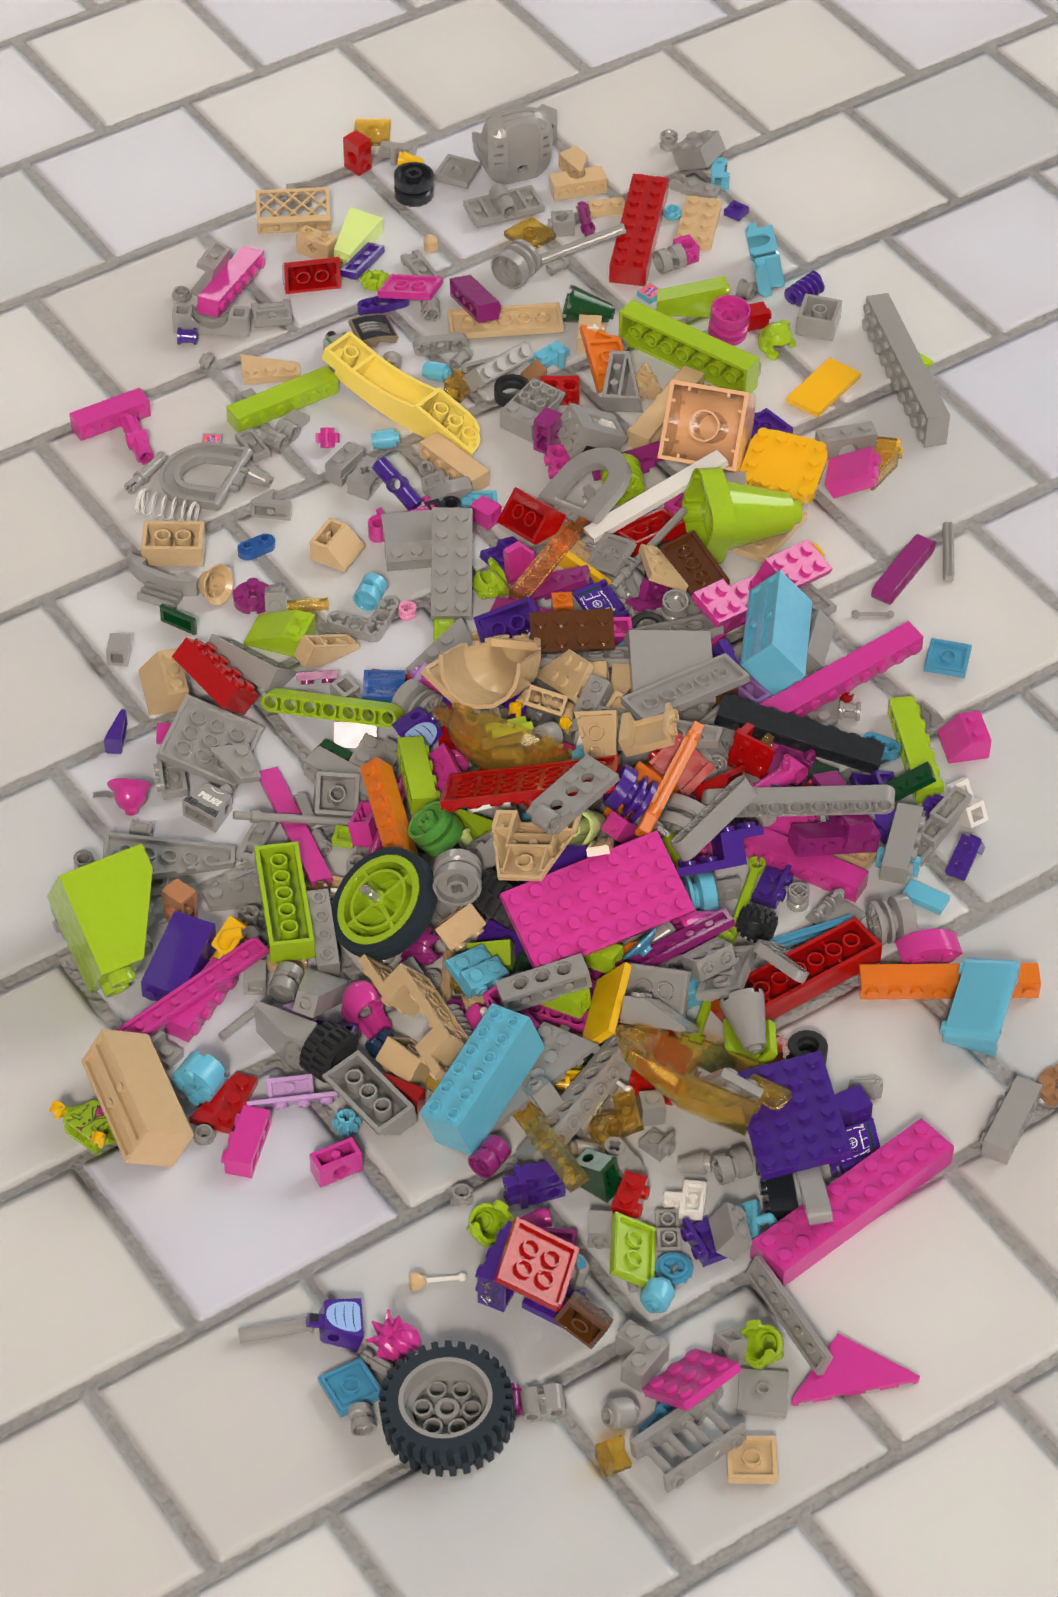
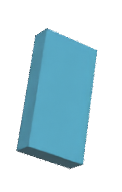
M913 879L910 880L901 893L907 894L913 904L938 915H941L950 902L949 895Z

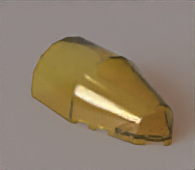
M634 1024L633 1028H623V1025H619L616 1032V1040L624 1062L677 1108L745 1136L747 1134V1128L758 1102L690 1074L696 1066L710 1073L726 1067L739 1072L766 1065L765 1063L743 1054L726 1050L725 1047L711 1041L702 1040V1043L691 1041L688 1035L682 1034L681 1038L668 1035V1030L644 1024Z

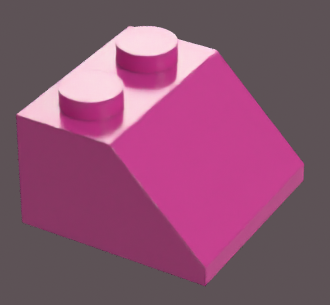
M980 710L959 713L937 731L948 764L989 758L992 740Z

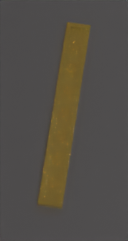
M530 1101L527 1103V1108L522 1112L518 1110L512 1117L571 1193L588 1182L590 1178Z

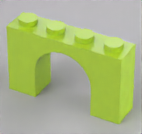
M614 944L585 956L583 959L587 968L607 974L615 969L616 962L622 960L624 948L622 945ZM587 988L560 995L559 998L540 1005L580 1019L591 1006L590 989Z

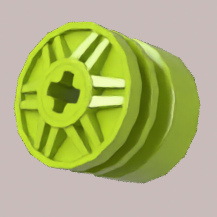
M626 453L622 454L630 465L631 481L626 492L615 504V506L619 507L645 492L641 464L636 457ZM600 470L601 480L604 485L608 477V471Z

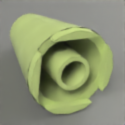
M586 809L582 813L576 834L567 846H587L602 832L600 828L606 821L604 816L599 812Z

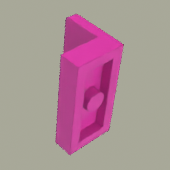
M519 541L503 549L505 575L509 584L511 579L536 575L533 550Z

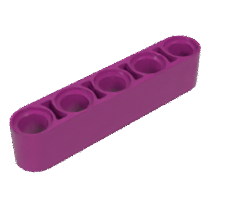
M916 534L875 583L871 597L891 605L931 557L936 547V541Z

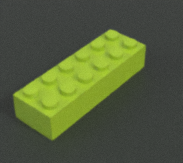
M298 841L254 846L255 865L270 962L276 963L315 958V941Z

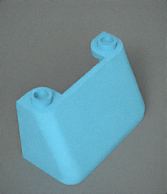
M968 957L966 961H961L958 971L961 977L947 1021L943 1020L940 1028L944 1043L996 1056L998 1050L997 1043L1002 1033L1011 997L1018 984L1021 962Z

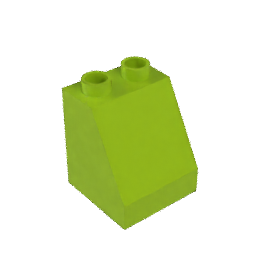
M142 843L59 875L47 895L89 994L102 989L105 998H109L129 989V983L137 979L134 971L144 959L153 871Z

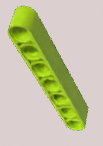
M273 688L261 698V706L268 712L385 728L392 727L395 721L403 717L402 708L398 704L282 688ZM310 702L314 704L315 708L310 705ZM329 704L333 706L334 711L329 707ZM349 707L353 709L354 713L350 712ZM368 710H371L374 716L370 715ZM388 712L393 715L394 719L389 717Z

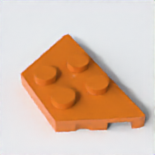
M581 325L579 330L598 394L603 392L610 351H624L620 337L608 335L601 330L596 332L587 329V325Z

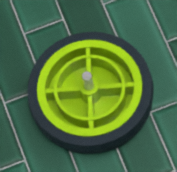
M398 847L377 850L356 863L341 881L331 908L335 936L341 945L350 953L360 958L363 954H366L377 961L395 957L411 947L428 927L437 905L438 897L433 890V871L430 866L415 853Z

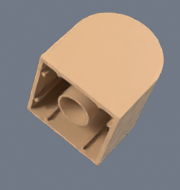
M671 380L658 458L693 464L718 450L728 460L729 465L723 468V470L740 472L752 436L755 395L749 392Z

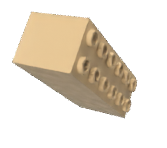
M102 1029L81 1062L125 1163L173 1167L194 1137V1134L149 1035Z

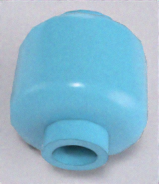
M663 1277L648 1280L640 1294V1301L648 1312L663 1313L668 1310L675 1297L672 1283Z

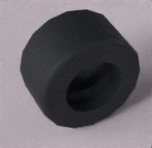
M802 1030L790 1037L787 1045V1059L807 1054L801 1052L804 1050L811 1052L821 1051L826 1065L828 1044L821 1034L811 1030Z

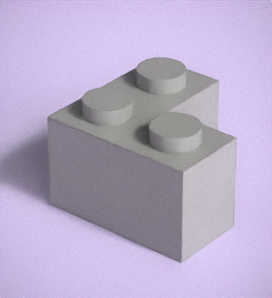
M630 1319L616 1335L615 1353L626 1359L621 1364V1381L641 1393L642 1388L649 1383L651 1378L656 1376L669 1360L670 1343Z

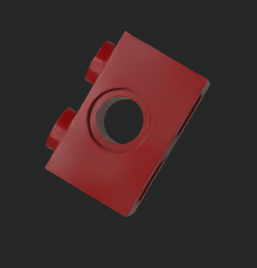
M357 130L343 137L344 167L358 176L372 169L371 139Z

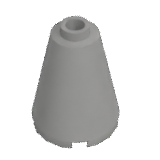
M746 988L729 993V998L725 1001L721 998L719 1002L720 1007L743 1050L749 1052V1054L762 1052V1048L766 1046L764 991L759 988V992H754L753 988Z

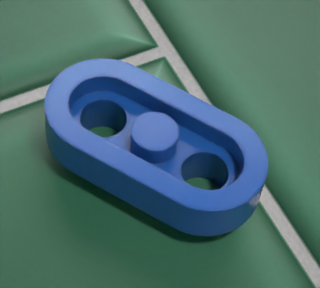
M261 534L241 542L237 547L239 558L248 561L272 552L275 549V538L270 534Z

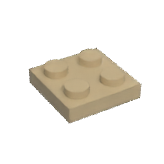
M746 1436V1440L740 1447L726 1453L728 1484H778L776 1436Z

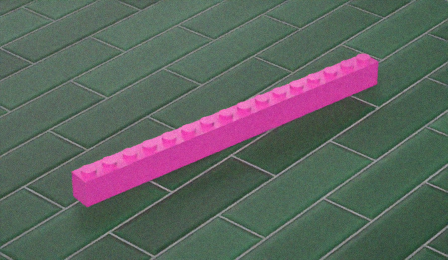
M564 742L552 757V762L573 760L572 751L576 747ZM763 827V835L743 838L746 857L758 856L757 861L759 862L760 857H762L767 866L782 871L785 870L787 864L791 865V874H794V877L831 893L834 889L841 888L845 892L844 899L854 903L867 887L869 871L831 855L796 857L787 842L788 837L766 827Z

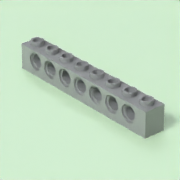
M619 1024L616 1027L615 1034L603 1043L600 1050L594 1054L561 1095L564 1102L548 1116H544L514 1153L522 1165L548 1160V1154L556 1151L558 1155L648 1044V1040L638 1025Z

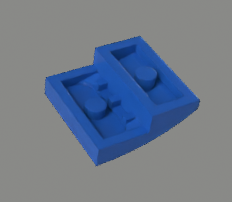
M364 670L363 699L391 703L396 691L405 683L406 670Z

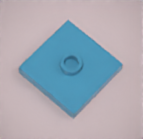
M931 638L924 671L965 679L972 645Z
M362 1357L318 1377V1383L340 1418L348 1415L347 1409L352 1404L358 1402L372 1404L380 1400L379 1392L382 1389Z

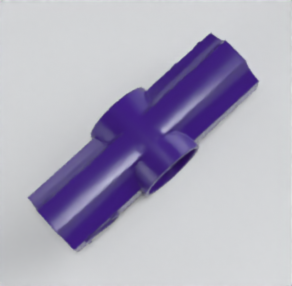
M383 456L373 464L372 469L386 484L388 491L394 493L407 510L416 509L423 502L422 498L410 486L408 479L398 472L386 456ZM397 479L400 481L399 489H396L395 487V481Z

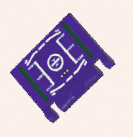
M605 579L572 592V595L583 610L613 608V617L630 616L628 611H624L626 608L613 589L607 586L608 582Z
M872 1117L845 1127L854 1157L830 1163L832 1177L838 1176L837 1166H839L841 1173L844 1174L880 1148Z

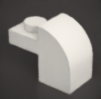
M963 777L946 785L948 792L956 785L973 795L968 778ZM973 797L958 819V822L962 826L973 828L989 820L984 801Z

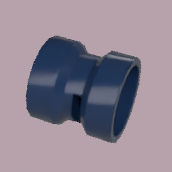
M381 1029L376 1033L375 1038H370L365 1043L367 1052L374 1059H376L387 1037H394L387 1029Z

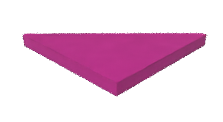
M838 1333L827 1348L833 1359L824 1375H816L812 1370L792 1398L791 1405L797 1406L799 1403L813 1401V1403L825 1401L841 1395H858L874 1389H891L907 1383L918 1384L920 1376Z

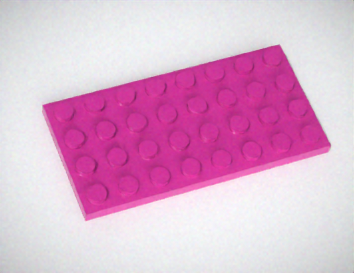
M658 831L614 847L610 854L589 857L547 874L542 881H530L499 895L533 969L580 953L583 957L695 911Z

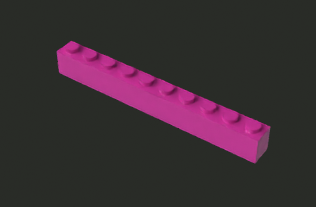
M907 621L759 705L774 707L781 712L793 713L803 718L808 713L817 711L824 704L835 701L840 695L851 692L856 686L867 683L872 677L886 672L888 668L902 663L912 655L918 654L922 650L924 636Z

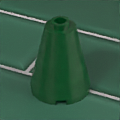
M575 285L569 286L572 292L567 293L563 308V314H566V318H562L563 322H579L580 314L602 315V323H608L610 319L613 320L615 309L612 308L613 304Z

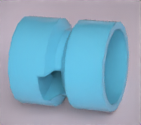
M376 573L365 574L353 595L355 605L365 611L375 610L387 589L386 580Z

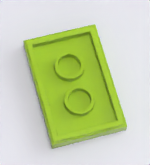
M615 1212L611 1220L609 1274L644 1288L649 1279L655 1278L656 1228Z

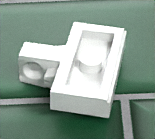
M684 1180L682 1191H664L663 1208L679 1209V1219L688 1217L690 1220H703L708 1183L706 1181Z

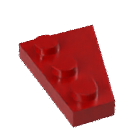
M236 1072L224 1083L210 1102L205 1101L189 1117V1123L194 1125L207 1124L213 1130L230 1134L231 1131L234 1132L235 1117L237 1113H241L243 1105L250 1101L258 1085V1078Z

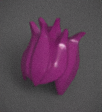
M428 926L421 937L411 947L402 952V960L399 964L413 956L418 964L431 965L443 956V953H434L435 942L440 937L433 934L432 927Z

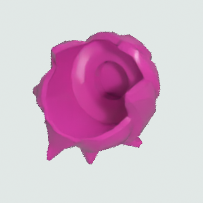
M387 1309L384 1324L371 1321L377 1335L366 1339V1342H372L379 1347L376 1354L377 1357L392 1360L394 1363L401 1358L405 1362L406 1353L411 1350L414 1354L418 1352V1347L422 1343L420 1334L413 1325L401 1320L400 1315L392 1318L390 1315L391 1310Z

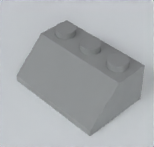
M820 609L811 613L805 674H810L824 666L829 644L833 636L835 624Z

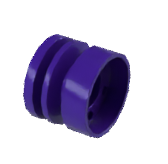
M625 764L618 772L620 780L616 784V789L612 790L611 793L604 794L602 804L612 810H616L623 804L621 815L625 817L630 813L629 820L634 823L645 813L657 790L658 783L651 781L647 785L649 778L646 776L637 783L638 771Z

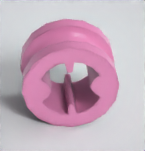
M412 601L401 602L398 606L399 617L407 621L414 619L417 615L416 604Z

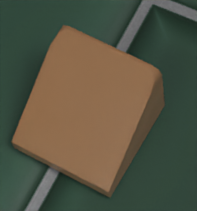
M536 359L520 375L529 382L533 378L540 380V376H547V369Z

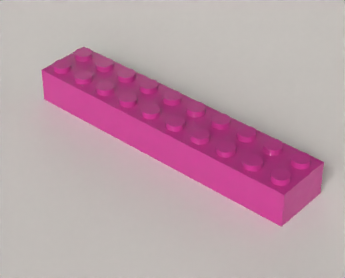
M920 1118L826 1187L833 1222L809 1226L804 1205L802 1204L752 1240L750 1258L753 1260L755 1256H762L785 1287L952 1163L954 1146Z

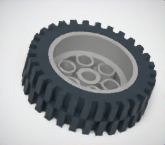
M451 1340L445 1341V1347H438V1341L432 1342V1349L426 1350L424 1345L419 1346V1354L415 1355L412 1350L406 1353L407 1361L404 1362L401 1358L395 1362L397 1370L391 1367L387 1372L388 1379L384 1378L382 1382L383 1390L379 1392V1411L388 1446H391V1451L395 1456L399 1454V1459L403 1464L409 1461L410 1468L415 1471L421 1465L422 1473L426 1475L430 1474L431 1469H435L437 1477H443V1470H449L450 1477L457 1476V1469H462L464 1474L471 1473L470 1466L473 1464L478 1470L483 1467L482 1460L484 1458L489 1463L494 1460L493 1451L500 1454L504 1450L503 1442L508 1444L510 1432L513 1433L514 1398L511 1381L506 1374V1369L503 1365L499 1366V1360L495 1356L490 1359V1354L485 1349L479 1354L478 1346L471 1344L469 1350L466 1349L465 1342L458 1341L457 1347H452Z

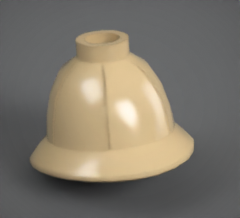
M225 564L212 566L208 571L203 572L198 579V589L210 604L222 606L229 600L232 594L233 576L231 570Z

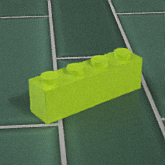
M423 736L398 738L396 754L410 814H416L425 805L434 801H440V792L436 790V775H432L433 763L432 760L428 759L429 746L428 744L425 745Z

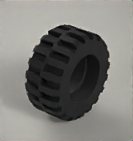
M488 868L482 873L481 893L472 904L500 924L515 931L499 895L522 884L516 881L498 880L497 871Z

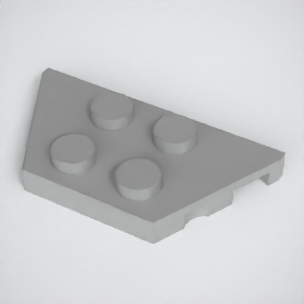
M460 617L406 668L407 673L409 674L416 665L420 667L424 662L429 665L439 659V654L460 643H468V646L473 645L472 637L463 619Z

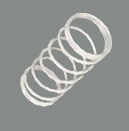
M145 489L139 491L135 502L137 514L143 513L147 516L152 512L154 518L162 515V518L166 521L171 517L175 521L173 513L177 506V497H174L171 515L166 519L163 516V511L166 507L167 495L163 496L161 513L158 516H154L153 509L157 501V492L152 497L151 511L145 514L144 510L147 505L148 493ZM141 498V510L139 511V501ZM187 499L183 501L181 518L178 521L181 519L184 521L183 516L187 508ZM194 501L191 503L187 514V521H197L200 509L198 502ZM195 506V511H194V514H193V516H192V518H191L192 510H193V507Z

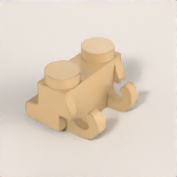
M644 363L635 373L640 402L645 401L644 396H641L642 394H646L647 399L655 400L657 394L663 391L657 383V376L650 371L648 364Z

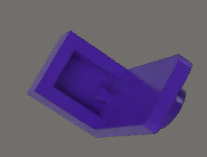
M962 834L945 873L965 881L977 854L982 855L986 848L982 843V839L970 834V836Z

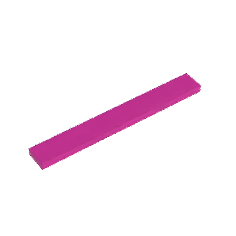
M278 767L259 771L261 774L260 783L274 812L301 815ZM280 822L288 841H298L302 869L310 886L316 887V880L332 883V875L307 825Z
M258 938L248 939L116 1030L143 1033L150 1036L268 955L269 948Z

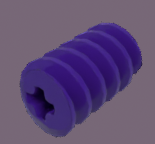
M813 270L785 289V299L790 304L801 307L805 294L818 296L819 293L824 292L825 285L820 274Z

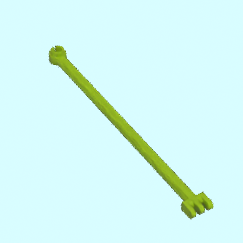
M753 856L748 861L749 873L733 914L735 924L742 907H746V904H749L757 879L765 869L766 862L762 857H760L758 867V856ZM735 926L729 930L734 937L730 941L733 947L738 935ZM704 1000L701 1003L694 1023L700 1028L699 1033L691 1032L689 1034L684 1032L681 1041L685 1045L687 1042L690 1043L689 1049L691 1051H694L695 1045H698V1053H702L704 1050L706 1038L701 1036L711 1011V1002Z

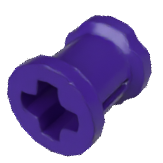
M177 328V344L193 343L197 345V328L193 330Z

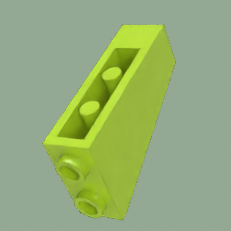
M726 276L657 289V311L673 317H710L713 301L718 297L729 295V284H726Z

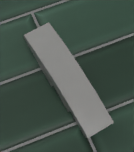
M956 785L929 813V819L925 822L924 829L919 830V832H922L920 845L916 844L915 848H918L917 856L922 857L920 867L942 843L973 798V795Z

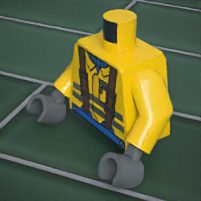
M230 915L211 943V946L217 949L212 957L219 960L248 939L258 938L266 946L268 945L266 930L260 932L258 926H248L240 919Z

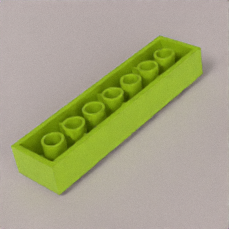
M631 300L619 311V337L624 338L627 345L680 370L685 365L705 373L704 381L719 388L752 393L758 387L760 358L635 300Z

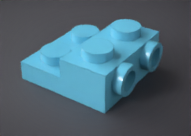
M483 944L447 959L444 964L468 999L474 996H482L483 993L496 985L495 981L503 979L509 974L498 957L492 958Z

